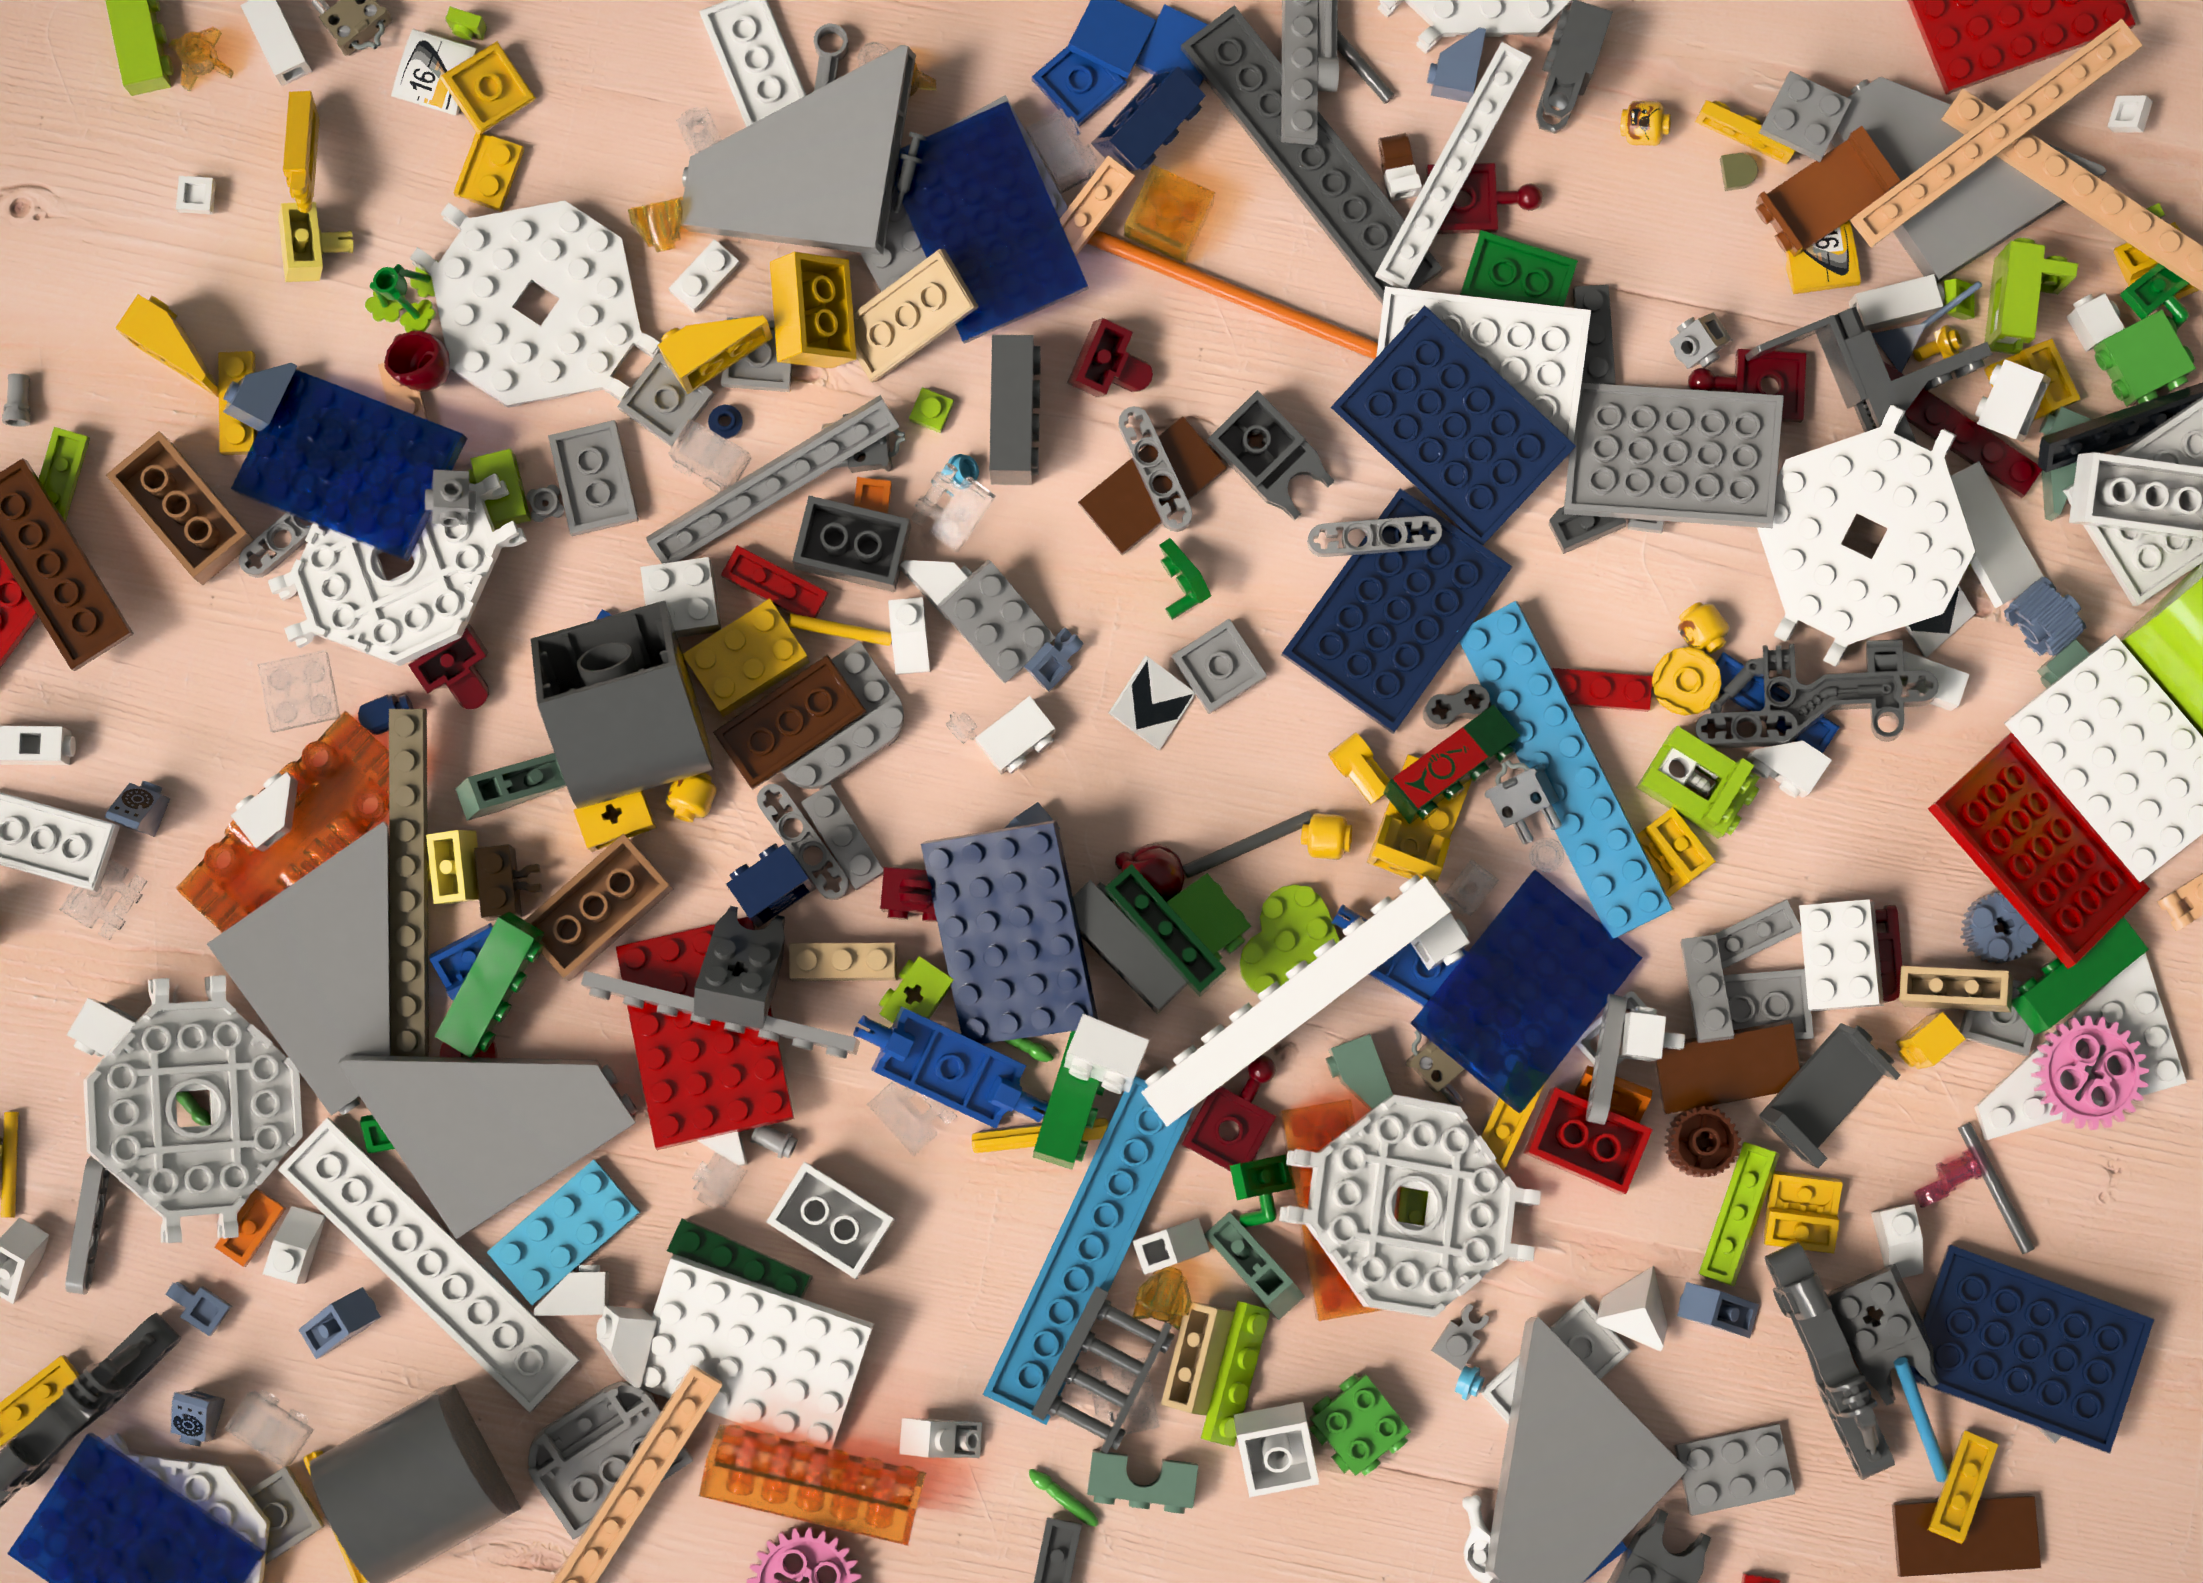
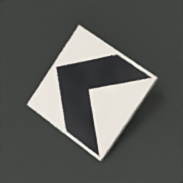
M1958 585L1943 614L1907 625L1905 628L1923 657L1927 658L1976 612Z
M1145 656L1108 714L1154 748L1160 750L1195 696V693L1151 658Z

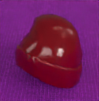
M410 331L398 334L386 352L384 361L386 371L393 380L412 390L419 392L434 390L443 385L450 375L449 352L445 345L430 333Z
M1157 843L1147 844L1137 849L1132 855L1129 852H1121L1115 857V865L1118 869L1124 871L1132 864L1166 902L1181 892L1185 879L1183 866L1178 855L1167 846Z

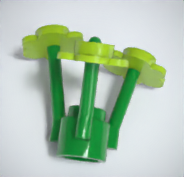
M400 264L395 265L394 269L384 267L378 270L374 275L373 282L369 285L374 291V297L368 298L365 302V308L368 312L373 313V319L377 322H381L384 319L389 323L396 322L400 317L399 311L405 308L407 312L400 317V324L405 327V331L408 333L410 331L424 332L427 330L431 320L436 315V312L432 309L433 304L428 299L422 300L419 304H410L404 297L407 292V282L404 277L410 278L411 286L414 289H418V295L426 298L428 295L435 297L432 277L416 267L415 272L403 268Z

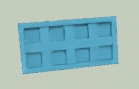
M593 1159L486 1253L533 1306L557 1286L569 1272H573L641 1212L601 1165Z

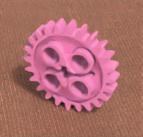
M2090 1016L2082 1017L2081 1025L2076 1018L2068 1019L2069 1029L2064 1024H2057L2055 1027L2058 1036L2053 1033H2046L2044 1035L2050 1043L2049 1046L2043 1044L2037 1046V1049L2044 1054L2043 1058L2032 1060L2033 1063L2041 1066V1071L2031 1074L2032 1077L2040 1078L2042 1081L2041 1084L2034 1088V1091H2045L2046 1096L2042 1098L2040 1103L2047 1104L2052 1102L2053 1107L2049 1113L2051 1116L2063 1112L2061 1122L2063 1124H2068L2075 1118L2076 1129L2083 1128L2086 1121L2090 1130L2098 1129L2099 1120L2104 1128L2112 1127V1118L2117 1122L2125 1121L2122 1110L2134 1113L2136 1110L2131 1101H2143L2144 1099L2137 1092V1088L2148 1087V1084L2139 1078L2140 1075L2148 1073L2149 1069L2139 1067L2138 1062L2146 1058V1055H2135L2134 1052L2140 1045V1042H2127L2131 1033L2129 1030L2118 1034V1022H2112L2106 1028L2105 1017L2097 1018L2094 1025ZM2079 1040H2083L2088 1045L2089 1052L2086 1058H2081L2076 1052L2075 1047ZM2103 1045L2105 1047V1050L2103 1054L2100 1055V1057L2097 1059L2100 1051V1046ZM2111 1056L2115 1057L2120 1063V1069L2116 1075L2110 1073L2107 1068V1062ZM2093 1066L2091 1072L2096 1075L2094 1079H2088L2089 1074L2084 1071L2085 1067ZM2063 1071H2068L2073 1077V1085L2070 1089H2065L2060 1083V1076ZM2083 1087L2080 1095V1100L2077 1101L2075 1099V1096L2077 1092ZM2096 1087L2100 1088L2104 1093L2105 1099L2101 1106H2097L2092 1100L2091 1094Z
M795 1527L793 1528L791 1539L782 1531L779 1533V1545L770 1539L766 1542L770 1550L769 1554L761 1550L756 1553L762 1564L752 1563L749 1568L757 1573V1577L748 1578L746 1583H790L776 1579L775 1573L777 1572L795 1581H801L804 1577H808L810 1579L809 1583H822L818 1578V1570L825 1565L835 1569L837 1579L834 1583H853V1581L860 1579L862 1574L851 1572V1568L858 1561L857 1559L846 1560L845 1556L850 1550L849 1546L841 1550L836 1548L839 1542L838 1536L829 1543L826 1541L827 1530H823L817 1538L814 1537L812 1527H808L805 1536H801L800 1531ZM790 1553L800 1555L804 1562L802 1570L798 1572L788 1570L785 1566L786 1555Z

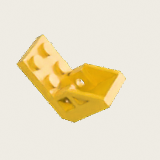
M1408 754L1401 771L1419 758ZM1472 779L1463 784L1464 790L1453 800L1448 801L1444 798L1437 804L1439 808L1425 820L1419 817L1410 824L1389 801L1366 863L1407 879H1411L1415 875H1418L1420 879L1429 876L1434 884L1437 883L1447 856L1451 834Z

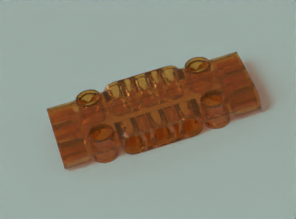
M346 710L317 741L305 746L302 756L297 762L292 761L278 772L282 775L287 772L298 781L292 830L266 851L262 852L254 847L236 822L232 820L225 829L224 834L226 836L219 843L208 847L204 859L176 886L177 891L220 932L223 933L369 832V829L375 822L381 821L388 814L389 750ZM322 750L327 751V762L321 767H315L313 763L315 754ZM369 797H376L378 800L377 809L373 813L365 814L363 803ZM228 851L231 856L230 863L227 867L219 869L217 857L222 852Z

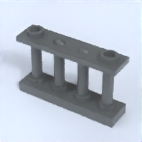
M1096 1286L1031 1415L1044 1421L1047 1414L1053 1417L1056 1414L1105 1440L1101 1451L1107 1454L1110 1447L1118 1449L1126 1433V1430L1122 1429L1121 1426L1159 1351L1166 1354L1175 1335L1169 1332L1172 1325L1167 1322L1164 1323L1159 1331L1111 1306L1112 1302L1106 1299L1109 1292ZM1105 1318L1153 1343L1145 1362L1143 1363L1095 1338V1333L1090 1331L1095 1319L1103 1321ZM1081 1350L1086 1353L1089 1350L1137 1375L1129 1394L1127 1395L1079 1370V1365L1073 1363L1079 1351ZM1063 1382L1069 1385L1073 1382L1121 1407L1112 1427L1063 1402V1397L1057 1395Z

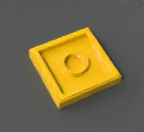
M498 41L440 77L478 135L536 99Z

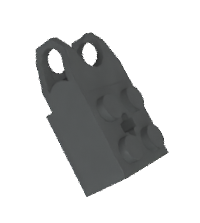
M1573 0L1570 10H1562L1542 69L1548 72L1536 111L1539 129L1556 134L1567 124L1578 94L1584 95L1593 75L1613 11L1578 0ZM1551 106H1555L1560 110H1555ZM1543 111L1545 115L1557 117L1561 121L1555 125L1546 123L1543 119Z
M1258 390L1207 440V443L1266 503L1283 510L1294 521L1300 516V512L1294 507L1293 501L1288 494L1287 488L1290 479L1296 475H1309L1313 479L1322 482L1327 488L1334 482L1331 476L1324 470L1315 449ZM1250 433L1253 436L1261 434L1264 437L1261 442L1264 447H1250L1248 445L1250 439L1247 436Z
M730 906L715 925L697 979L694 994V1016L763 1029L783 962L785 916L777 915L764 929L749 930L740 925L737 920L738 907Z
M1895 1264L1830 1291L1827 1296L1832 1305L1831 1309L1861 1373L1864 1374L1866 1381L1879 1392L1886 1405L1892 1404L1896 1400L1890 1375L1891 1369L1895 1367L1894 1361L1898 1358H1907L1909 1365L1916 1368L1927 1379L1931 1387L1940 1383V1378L1934 1365L1933 1345ZM1870 1306H1874L1875 1311L1878 1309L1882 1310L1883 1314L1880 1320H1875V1318L1868 1314L1871 1310Z
M1658 1508L1650 1522L1635 1533L1628 1549L1623 1552L1607 1583H1698L1703 1573L1705 1552L1711 1537L1700 1533L1695 1542L1690 1544L1683 1552L1669 1553L1663 1545L1662 1538L1664 1523L1668 1513Z

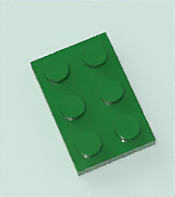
M1480 230L1460 295L1564 307L1578 260Z

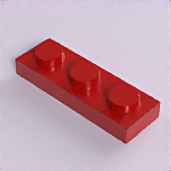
M738 545L721 573L722 578L764 600L771 599L774 605L792 614L816 618L829 595L828 592Z
M1552 668L1571 706L1641 712L1650 711L1652 676Z

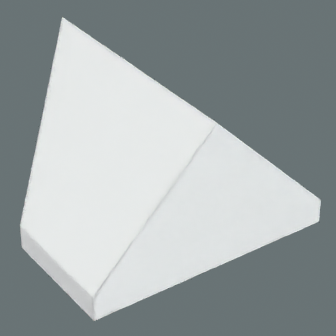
M1652 1266L1602 1298L1596 1323L1661 1352L1668 1324L1655 1269Z

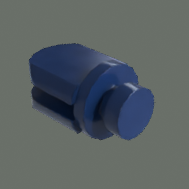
M387 694L361 705L358 719L361 725L373 735H379L389 731V709L414 708L408 695L400 696L398 700L394 694L389 696Z

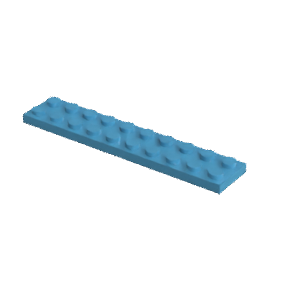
M1514 601L1472 623L1459 642L1481 686L1489 693L1491 705L1494 704L1520 734V737L1513 746L1516 749L1515 753L1520 763L1526 764L1529 769L1540 763L1546 766L1544 771L1560 800L1552 804L1562 823V826L1556 829L1555 832L1609 939L1613 940L1673 910L1674 908L1518 601Z
M1137 1076L1134 1079L1130 1092L1124 1091L983 1393L984 1396L1047 1425L1051 1415L1047 1414L1043 1421L1031 1415V1412L1095 1287L1098 1286L1107 1292L1109 1291L1194 1108L1192 1107L1170 1125L1166 1126L1141 1093L1148 1088V1085L1145 1083V1080ZM1080 1350L1079 1353L1077 1354V1356H1076V1358H1075V1360H1074L1073 1363H1076V1360H1077V1358H1078V1356H1079L1081 1350ZM1063 1382L1057 1395H1061L1066 1384L1065 1382Z

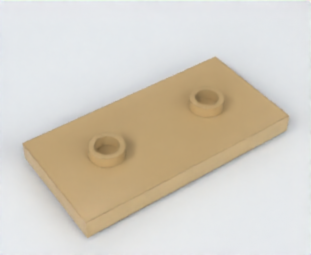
M945 249L937 250L853 313L856 356L870 382L880 380L979 308Z

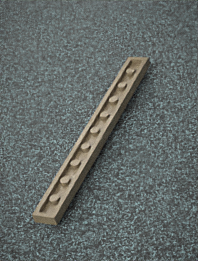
M389 709L391 1056L429 1057L428 847L426 834H428L427 709Z

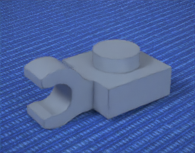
M1064 628L1057 634L1054 646L1046 642L1024 667L1044 689L1050 692L1072 668L1067 660L1080 650L1083 642L1077 635H1072Z
M178 1281L176 1283L173 1282L165 1294L186 1308L180 1316L182 1319L208 1336L213 1335L232 1307V1305L204 1287H200L196 1294H194L189 1288Z

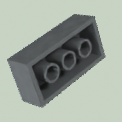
M992 335L989 462L991 485H1032V475H1039V447H1032L1033 442H1039V414L1033 413V408H1040V380H1034V375H1040L1041 354L1040 346H1034V335Z
M1090 880L1073 896L1081 937L1158 1014L1187 986V982L1126 914L1112 903L1113 900L1106 893V886L1101 882L1095 885Z

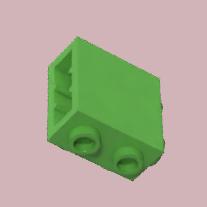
M2163 310L2109 336L2093 348L2096 352L2095 360L2098 366L2108 373L2112 380L2111 386L2115 396L2120 401L2123 400L2126 407L2136 402L2140 404L2158 398L2157 391L2165 387L2172 391L2188 382L2186 376L2196 369L2193 364L2194 357L2190 349L2182 345L2177 336V327L2174 321L2169 316H2166Z
M1208 873L1167 902L1219 961L1223 958L1220 953L1224 950L1231 954L1246 941L1242 935L1251 925L1245 919L1244 914L1224 894L1221 886L1214 882Z
M1354 1373L1339 1385L1342 1392L1332 1400L1328 1395L1311 1408L1314 1414L1309 1418L1314 1425L1309 1429L1321 1445L1328 1441L1336 1452L1331 1458L1344 1474L1350 1470L1355 1476L1360 1472L1366 1476L1380 1465V1461L1377 1458L1387 1450L1393 1454L1408 1442L1405 1436L1411 1431L1369 1377L1365 1374L1358 1377Z

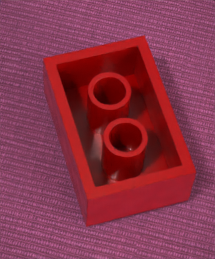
M1556 1087L1551 1088L1523 1153L1619 1195L1627 1194L1653 1129L1612 1111H1609L1604 1125L1586 1121L1588 1101Z

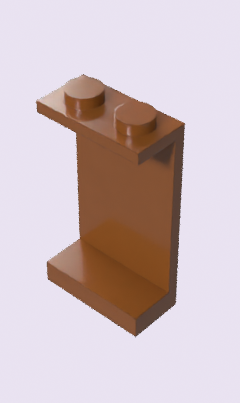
M1860 126L1850 133L1848 140L1825 154L1821 162H1813L1766 194L1764 191L1759 194L1756 200L1758 206L1755 210L1763 223L1766 225L1771 223L1778 233L1775 235V239L1784 252L1790 251L1796 257L1851 220L1898 185L1901 180L1864 127Z

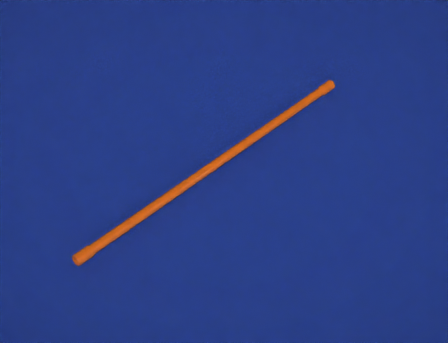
M1055 224L1049 226L1048 228L1052 229L1055 226ZM1096 230L1087 242L1091 246L1374 360L1377 356L1378 342L1100 230Z

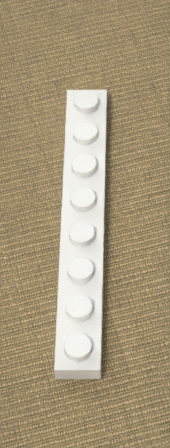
M1501 42L1375 277L1396 288H1408L1528 67L1531 56Z

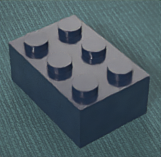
M1178 66L1158 70L1094 139L1091 145L1105 159L1107 156L1111 157L1128 171L1133 172L1139 170V168L1145 170L1156 159L1157 156L1154 152L1161 144L1164 146L1168 145L1178 135L1179 130L1177 127L1184 119L1187 121L1191 120L1201 110L1202 106L1199 103L1206 95Z
M777 844L771 845L759 854L760 861L751 867L747 864L740 866L729 875L732 880L726 883L747 916L758 928L816 889L785 844L780 847Z

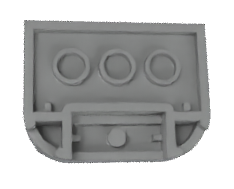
M860 641L831 660L867 713L783 769L782 773L793 785L805 789L819 790L829 784L832 785L831 783L885 746H890L899 737L898 735L904 722L902 703Z
M627 1381L617 1382L605 1387L543 1428L535 1436L530 1446L528 1458L530 1476L572 1540L584 1533L661 1413V1409L655 1402L652 1393L643 1387L635 1388ZM685 1445L661 1482L693 1461V1457Z

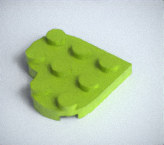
M1300 885L1283 886L1270 894L1262 905L1259 918L1261 932L1250 938L1242 949L1239 961L1241 977L1250 990L1260 994L1276 981L1280 986L1286 983L1289 979L1285 974L1300 962L1305 960L1309 965L1315 961L1317 957L1314 952L1329 940L1334 939L1336 943L1340 942L1327 906L1320 895L1314 892L1311 887Z

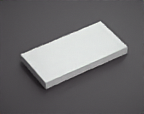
M726 0L699 11L746 127L806 96L767 0Z
M1977 462L1951 475L1976 548V553L1970 564L1992 604L1997 608L2021 595L2035 581L2044 576L1981 463Z
M0 792V865L98 892L120 826Z
M1582 1298L1558 1319L1550 1329L1601 1379L1626 1357L1631 1350L1613 1330L1596 1323L1598 1313L1585 1298ZM1519 1356L1480 1390L1481 1395L1507 1424H1509Z

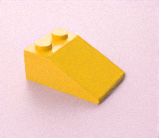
M137 294L115 329L136 348L214 396L219 397L218 385L185 330L175 321L178 315L172 312L169 306L158 298L151 295L149 300Z
M764 315L686 325L682 329L674 328L663 335L661 338L662 342L658 344V347L675 377L687 394H690L771 340L773 336L767 319Z

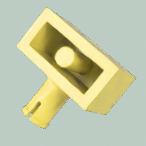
M312 202V209L307 213L300 212L297 203H281L278 220L285 282L320 281L323 268V253H353V239H351L353 235L351 230L345 232H321L318 226L316 202Z
M455 830L426 834L429 856L428 881L432 883L434 904H453L479 900L474 848H478L476 831Z

